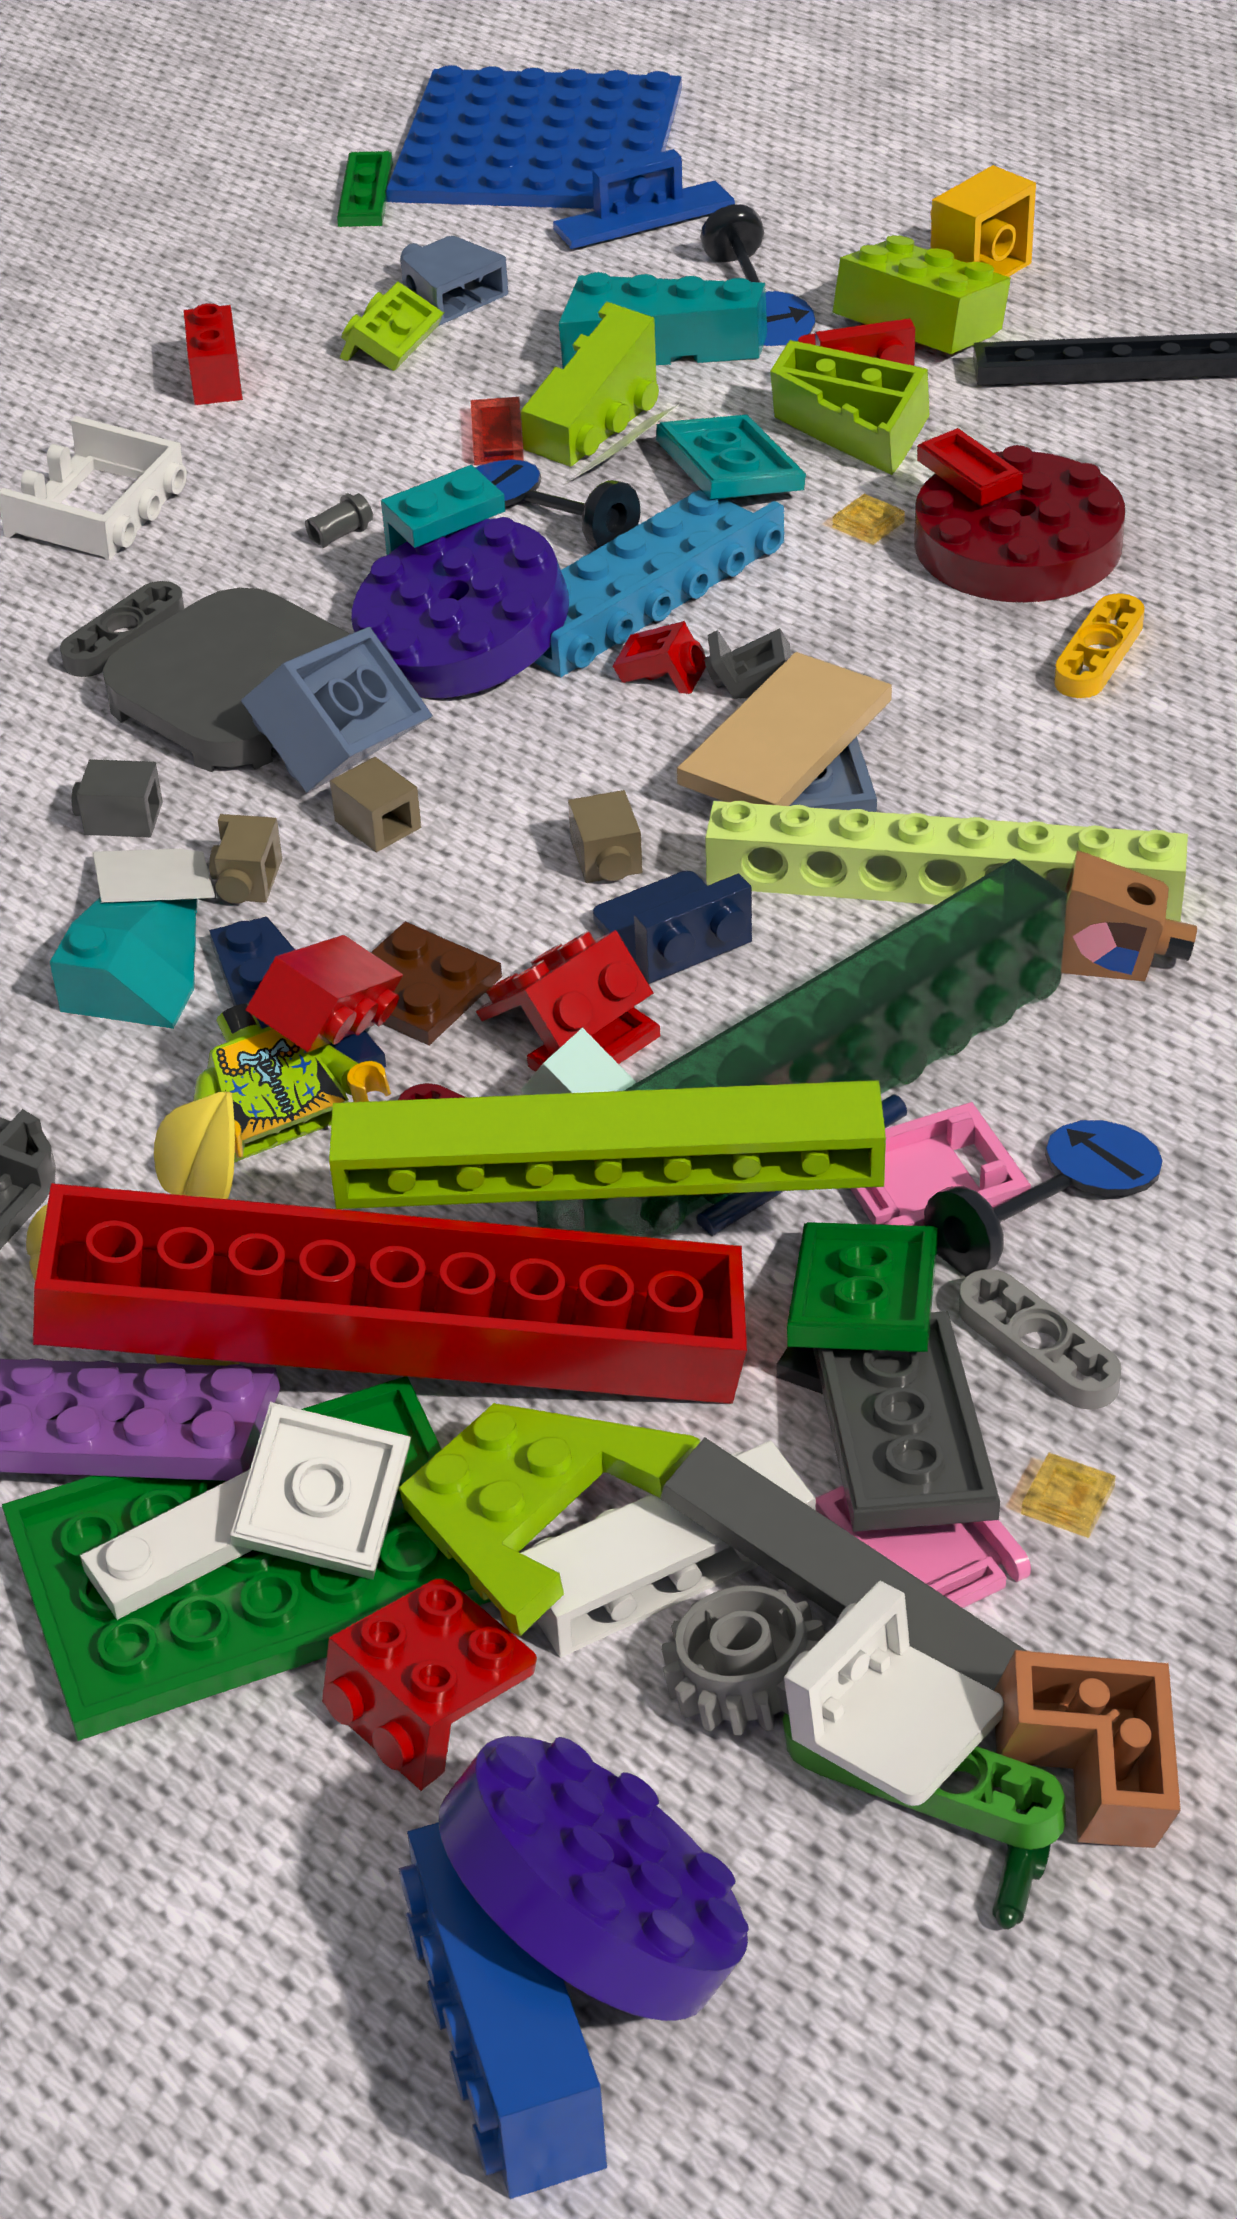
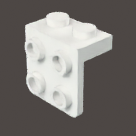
M879 1581L858 1603L848 1605L838 1617L835 1626L810 1651L806 1650L800 1653L784 1676L792 1740L911 1806L926 1802L1002 1720L1004 1701L999 1693L910 1646L905 1593L882 1581Z

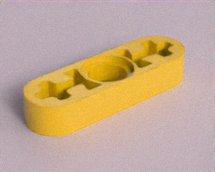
M1120 593L1106 595L1098 600L1056 661L1054 684L1060 693L1072 698H1089L1102 691L1143 629L1145 607L1141 600L1132 595ZM1119 617L1117 626L1110 623V620H1116ZM1098 644H1099V645H1106V646H1108V647H1110V648H1108V649H1096V648H1091V647H1089V646H1091V645H1098ZM1083 665L1089 667V671L1081 673Z

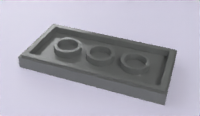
M948 1311L931 1312L928 1352L813 1348L853 1532L999 1520L1000 1498Z

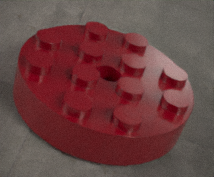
M1013 445L1001 452L993 453L1023 473L1021 490L980 506L941 477L934 474L925 482L917 495L915 503L914 547L919 561L940 582L975 597L1014 603L1042 602L1068 597L1087 590L1105 579L1114 570L1122 554L1126 513L1125 503L1118 488L1106 476L1101 474L1099 467L1094 464L1081 463L1049 453L1033 452L1026 446Z

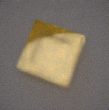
M863 494L833 516L832 527L874 545L904 523L905 511L867 494Z
M1048 1453L1022 1502L1021 1514L1089 1538L1115 1487L1116 1476Z

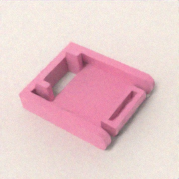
M969 1102L886 1128L884 1187L850 1188L872 1224L924 1226V1210L929 1198L947 1187H968L980 1193L993 1208L1029 1190L1031 1184L973 1102ZM972 1144L976 1146L987 1164L981 1165L980 1188L953 1150Z
M843 1486L816 1498L817 1512L962 1608L1006 1587L1007 1576L998 1566L1000 1564L1005 1567L1009 1576L1016 1582L1030 1576L1031 1565L1027 1554L999 1520L853 1532Z

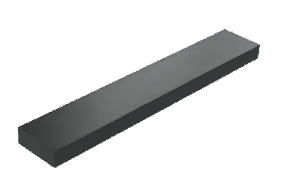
M705 1437L663 1487L661 1500L837 1618L848 1605L858 1603L879 1581L905 1593L910 1646L993 1691L1014 1651H1027Z

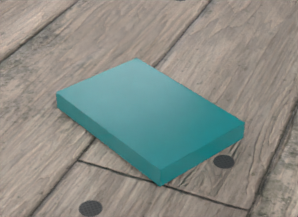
M748 414L667 421L657 424L656 441L709 499L801 491L805 489L806 473Z

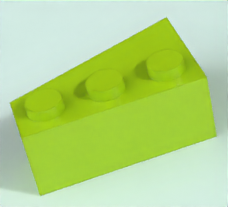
M606 302L598 312L602 321L590 336L581 334L573 343V348L577 351L564 369L555 367L521 409L523 450L571 467L585 455L590 456L594 454L599 445L615 432H622L628 422L643 410L649 411L653 408L659 394V387L656 381L654 317L610 302Z
M789 340L770 370L775 418L890 475H893L903 462L930 416L928 369Z

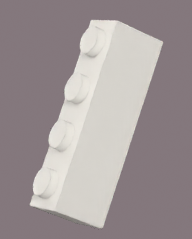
M771 1440L746 1452L732 1454L816 1510V1498ZM652 1494L624 1507L609 1509L601 1513L595 1520L557 1537L542 1539L530 1549L521 1552V1554L560 1573L564 1595L536 1621L560 1658L759 1566Z

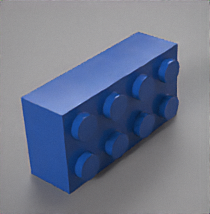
M439 1822L407 1831L412 1864L399 1868L400 1881L409 1912L405 1913L407 1926L417 1960L425 1959L431 1979L427 1981V1987L440 2030L447 2028L453 2049L449 2051L450 2062L460 2097L463 2102L470 2100L476 2121L475 2124H472V2130L485 2175L488 2176L501 2171L509 2198L513 2199L606 2169L607 2157L601 2086L564 1980L523 1950L490 1918L474 1899L455 1871L446 1853L440 1835Z

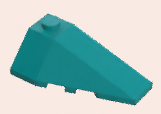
M101 897L98 898L72 922L50 960L60 1012L174 1029L195 987L194 962L198 899L102 903Z

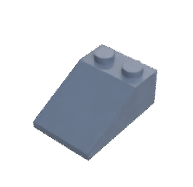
M370 626L283 663L241 699V702L251 714L257 729L266 735L284 760L289 774L301 784L306 793L329 782L433 717Z

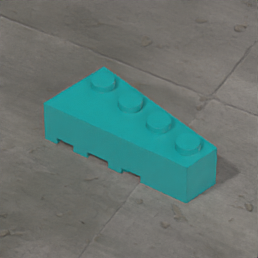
M594 272L578 276L558 323L563 369L577 352L573 348V343L581 334L590 336L602 321L598 312L606 302L654 317L656 365H671V362L693 355L697 363L760 358L767 335L765 283L750 282L744 278L712 281L703 280L697 276H686L680 279H662L649 274H640L634 277H613L606 273Z

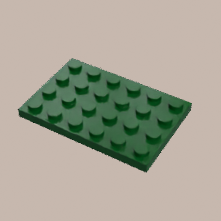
M408 1376L301 1409L411 1437L399 1487L442 1450ZM89 1476L1 1504L78 1741L326 1658L329 1637L434 1579H446L452 1582L479 1606L489 1603L491 1600L489 1598L486 1600L482 1599L471 1586L466 1571L454 1558L448 1560L403 1507L399 1487L374 1579L251 1550L118 1620L84 1572L80 1555L226 1481Z

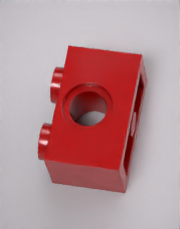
M206 303L194 309L184 310L187 354L195 405L243 400L231 305L219 306Z

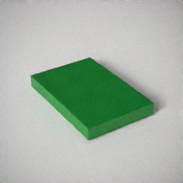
M804 1223L787 1322V1347L928 1352L937 1254V1228H934V1226Z

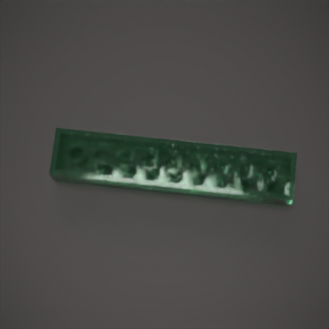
M1014 858L624 1091L879 1080L880 1092L883 1094L900 1082L910 1084L932 1062L945 1054L953 1056L960 1053L968 1045L972 1037L990 1026L997 1028L1005 1025L1020 1007L1035 998L1043 1000L1054 993L1062 978L1061 967L1067 893ZM731 1193L536 1201L537 1223L540 1228L652 1238L657 1234H671L679 1228L686 1216L708 1202L711 1204L719 1202Z

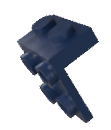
M681 871L595 906L593 909V921L604 935L615 930L618 932L646 981L650 984L752 942V886L739 873L707 886L695 872Z

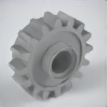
M742 1585L725 1588L704 1597L691 1605V1608L686 1612L681 1621H674L671 1625L675 1641L662 1644L661 1650L666 1665L663 1667V1672L671 1699L677 1698L681 1715L685 1718L700 1712L703 1727L708 1731L716 1728L722 1720L731 1721L734 1735H742L746 1729L747 1722L752 1720H758L766 1731L774 1729V1714L783 1711L789 1715L784 1676L800 1653L806 1650L810 1651L825 1636L821 1619L813 1620L810 1605L805 1600L795 1604L787 1596L786 1590L783 1589L774 1590L757 1585Z

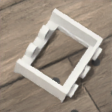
M75 416L71 420L75 455L71 458L68 447L52 444L47 452L50 480L46 484L42 473L26 470L21 477L22 493L6 488L0 490V511L4 537L10 538L18 533L29 538L105 557V560L110 561L122 547L128 548L131 546L137 531L147 520L153 521L158 517L162 504L172 494L177 495L183 490L187 472L182 463L181 444ZM94 469L137 479L104 515L61 504Z

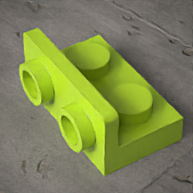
M397 281L384 295L377 292L373 296L362 317L355 314L350 319L341 335V338L346 343L339 358L349 361L359 349H362L376 361L395 371L439 326L444 312Z

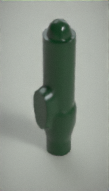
M1032 1802L1030 1807L1026 1810H1020L1019 1813L1027 1815L1033 1806L1043 1808V1804ZM1007 1844L1008 1849L992 1909L993 1916L1001 1928L1011 1929L1023 1921L1032 1881L1040 1880L1047 1865L1051 1844L1044 1848L1030 1850Z

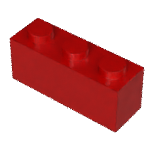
M341 935L276 956L245 1010L306 1052H310L330 1043L335 1045L343 1038L352 1034L359 1035L365 1029L374 1025L379 1027L384 1024L399 1001V995L394 993L403 974L347 936Z

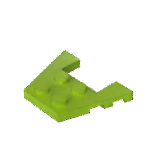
M493 1403L399 1487V1491L406 1512L448 1560L454 1558L466 1571L471 1586L482 1599L486 1600L489 1598L500 1610L502 1621L509 1630L521 1636L564 1595L559 1572L519 1553V1551L603 1473H609L660 1498L666 1482L697 1447L700 1439L692 1435Z

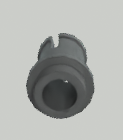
M346 493L340 498L339 504L315 517L307 519L305 521V528L309 538L318 545L321 544L322 548H325L329 543L356 529L360 531L366 530L368 523L373 520V512L363 495L359 493L355 495Z

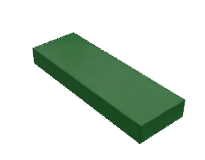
M392 152L349 153L337 215L338 227L383 226L387 202L386 189L390 181L393 164Z

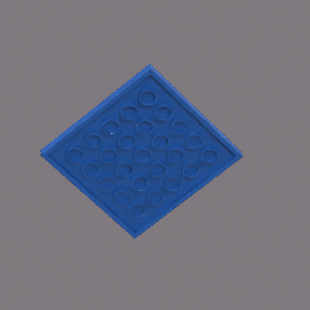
M454 65L433 69L387 186V202L594 209L592 169L666 150L682 90V76L670 75L664 71H654L647 75L628 74L623 70H611L605 74L586 73V71L581 69H569L564 72H545L540 68H527L522 71H503L502 68L494 66L485 67L481 70H462V68Z

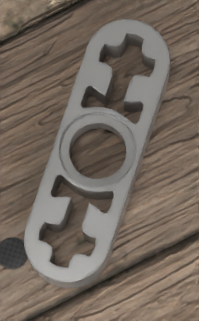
M994 1269L979 1270L971 1273L962 1281L959 1296V1314L962 1320L1072 1406L1081 1409L1103 1408L1116 1399L1120 1388L1121 1364L1112 1351L1014 1277L1003 1271ZM981 1296L988 1301L980 1304L978 1303V1297ZM997 1297L1001 1298L1002 1307L992 1300ZM1006 1316L1010 1318L1008 1324H1006ZM1042 1332L1052 1336L1057 1343L1049 1348L1036 1349L1024 1344L1021 1338L1028 1333ZM1070 1352H1072V1361L1067 1357ZM1077 1371L1087 1376V1378L1082 1381L1076 1379ZM1097 1372L1101 1374V1381L1099 1382L1095 1378L1088 1376Z

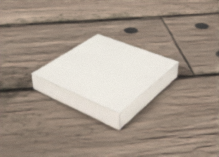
M270 1402L230 1535L231 1544L374 1579L410 1447L411 1437Z

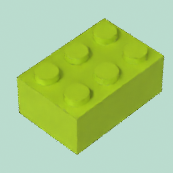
M892 235L888 236L886 241L875 245L861 246L859 251L840 257L832 313L863 324L910 318L915 326V342L948 354H953L974 345L975 342L991 338L1003 328L1011 278L995 273L994 267L987 263H965L954 259V254L948 250L937 248L927 250L915 246L914 240L909 237Z

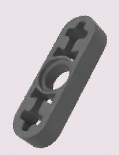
M168 581L148 583L66 637L60 645L65 671L77 677H90L102 673L107 659L120 647L185 609L181 588L177 584ZM121 628H133L124 632H114Z

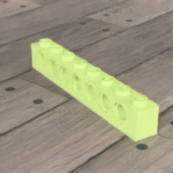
M713 801L705 837L706 885H711L739 873L752 886V891L1057 914L1076 852L1081 851L1164 882L1169 888L1166 919L1181 922L1188 834L1170 833L1163 830L1141 831L1113 829L1103 826L1055 825L1038 821L1026 823L987 820L980 817L954 818L927 816L921 813L896 814L868 812L862 809L839 810L810 808L803 805L781 806L752 804L745 801Z

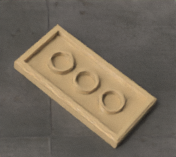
M795 652L677 767V784L724 802L745 801L752 804L790 806L892 700V684Z

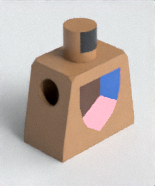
M1077 851L1051 933L1046 972L1145 981L1154 954L1189 961L1196 939L1197 926L1166 919L1169 888L1164 882L1091 854Z

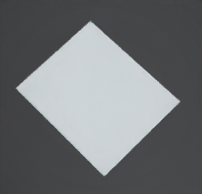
M179 848L93 852L102 903L215 898L202 851Z

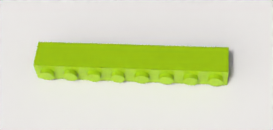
M879 1080L333 1103L329 1164L336 1209L884 1187L886 1135Z

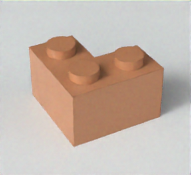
M1015 1650L994 1689L995 1692L1002 1696L1004 1701L1002 1720L995 1726L996 1753L1033 1766L1073 1769L1078 1842L1155 1848L1181 1811L1169 1663Z

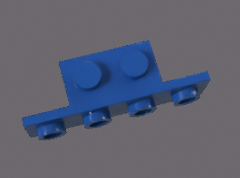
M675 149L592 169L594 211L553 221V230L571 249L711 214L720 208L735 204V199L716 180L683 188L682 156Z

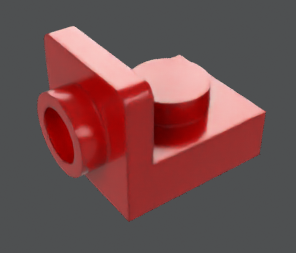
M685 621L631 634L614 662L613 668L622 683L642 678L651 681L668 673L679 693L691 694L706 668L704 661L705 652L701 644L692 636Z

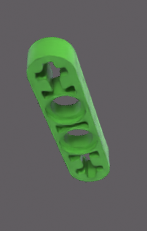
M784 1714L782 1720L787 1752L797 1764L823 1777L1018 1848L1029 1850L1044 1848L1054 1843L1064 1832L1066 1809L1063 1787L1054 1775L1043 1769L977 1746L953 1771L968 1772L975 1776L979 1782L973 1789L965 1793L954 1794L938 1788L926 1802L911 1806L792 1740L789 1715ZM1000 1787L1002 1789V1793L994 1791L995 1788ZM1032 1802L1043 1804V1808L1033 1806L1027 1815L1016 1812V1809L1026 1810Z

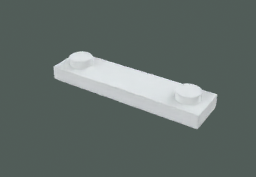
M250 1470L80 1555L84 1572L117 1620L252 1550L232 1545L230 1540Z

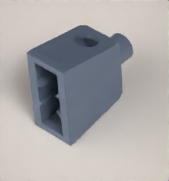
M447 236L424 247L411 243L401 253L400 263L403 285L444 312L439 326L509 295L506 257L457 236Z

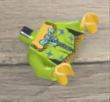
M239 1004L225 1010L216 1019L226 1043L210 1050L207 1069L196 1079L193 1101L218 1092H232L235 1122V1163L330 1126L333 1103L348 1102L349 1099L346 1093L352 1095L353 1102H369L368 1092L379 1091L385 1096H389L391 1091L382 1064L374 1061L357 1063L329 1044L306 1052L270 1026L262 1029L257 1018L245 1010L248 1004Z

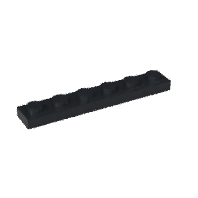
M1237 333L975 342L973 362L977 385L1237 375Z

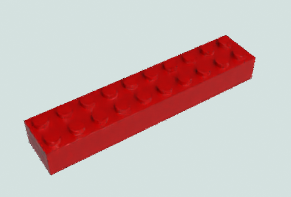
M51 1183L34 1287L33 1344L733 1404L747 1352L742 1246Z

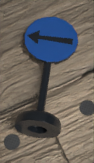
M731 204L718 209L708 217L702 226L700 239L705 253L715 262L738 260L746 279L750 282H760L749 258L755 254L763 241L764 228L760 216L753 208L743 204ZM780 291L766 292L767 335L764 346L787 345L789 340L798 342L799 337L811 334L815 327V316L813 309L806 301L789 293Z
M501 460L475 467L504 493L505 507L525 500L530 503L582 516L583 534L587 543L595 550L639 524L641 515L640 500L636 490L628 483L614 480L603 482L595 487L585 503L536 491L541 483V474L536 465L527 461Z
M1080 1120L1063 1125L1050 1135L1045 1152L1049 1167L1056 1176L993 1208L980 1193L968 1187H947L929 1198L924 1210V1226H934V1228H937V1255L965 1277L979 1270L992 1269L998 1264L1004 1249V1234L1000 1222L1067 1189L1071 1185L1082 1191L1103 1196H1129L1145 1191L1158 1181L1163 1160L1158 1147L1144 1134L1122 1124L1104 1120Z

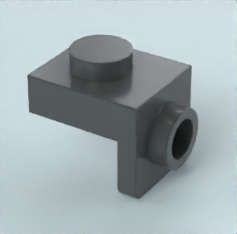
M780 628L731 651L720 632L716 630L707 635L710 655L705 657L704 661L714 684L717 687L725 685L733 699L750 697L792 654L790 643Z

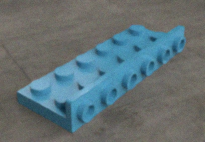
M699 489L565 567L561 571L569 593L567 618L564 625L552 633L551 646L534 663L560 678L578 667L584 668L597 655L612 646L626 643L631 634L654 621L664 620L675 608L692 598L698 599L702 597L710 587L728 576H737L746 565L761 556L775 553L781 544L784 543V506L773 501L752 513L724 498L709 499Z

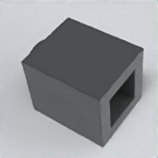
M89 759L82 781L75 782L73 785L71 798L73 814L81 816L84 835L151 838L163 803L156 762Z

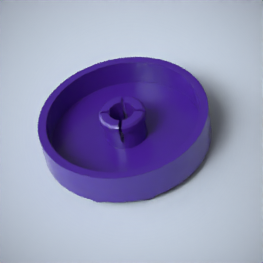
M500 517L485 519L415 548L407 541L388 555L377 559L371 566V572L367 575L356 593L351 612V621L354 633L370 626L420 698H451L493 687L517 675L535 662L551 646L552 633L561 628L566 621L569 609V593L550 543L534 529L521 523L513 522L510 518Z
M505 1736L488 1742L481 1748L440 1805L438 1815L439 1830L444 1848L455 1871L478 1904L512 1940L539 1963L575 1988L603 2003L648 2019L677 2021L690 2018L704 2008L746 1953L749 1927L731 1890L736 1882L731 1870L721 1860L704 1852L671 1817L657 1806L659 1798L645 1781L627 1772L621 1773L619 1777L594 1763L590 1755L582 1747L567 1738L557 1737L553 1743L528 1737Z

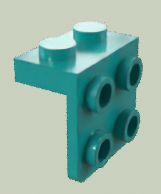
M471 464L382 499L381 508L386 554L388 555L407 541L415 548L506 512L504 493Z

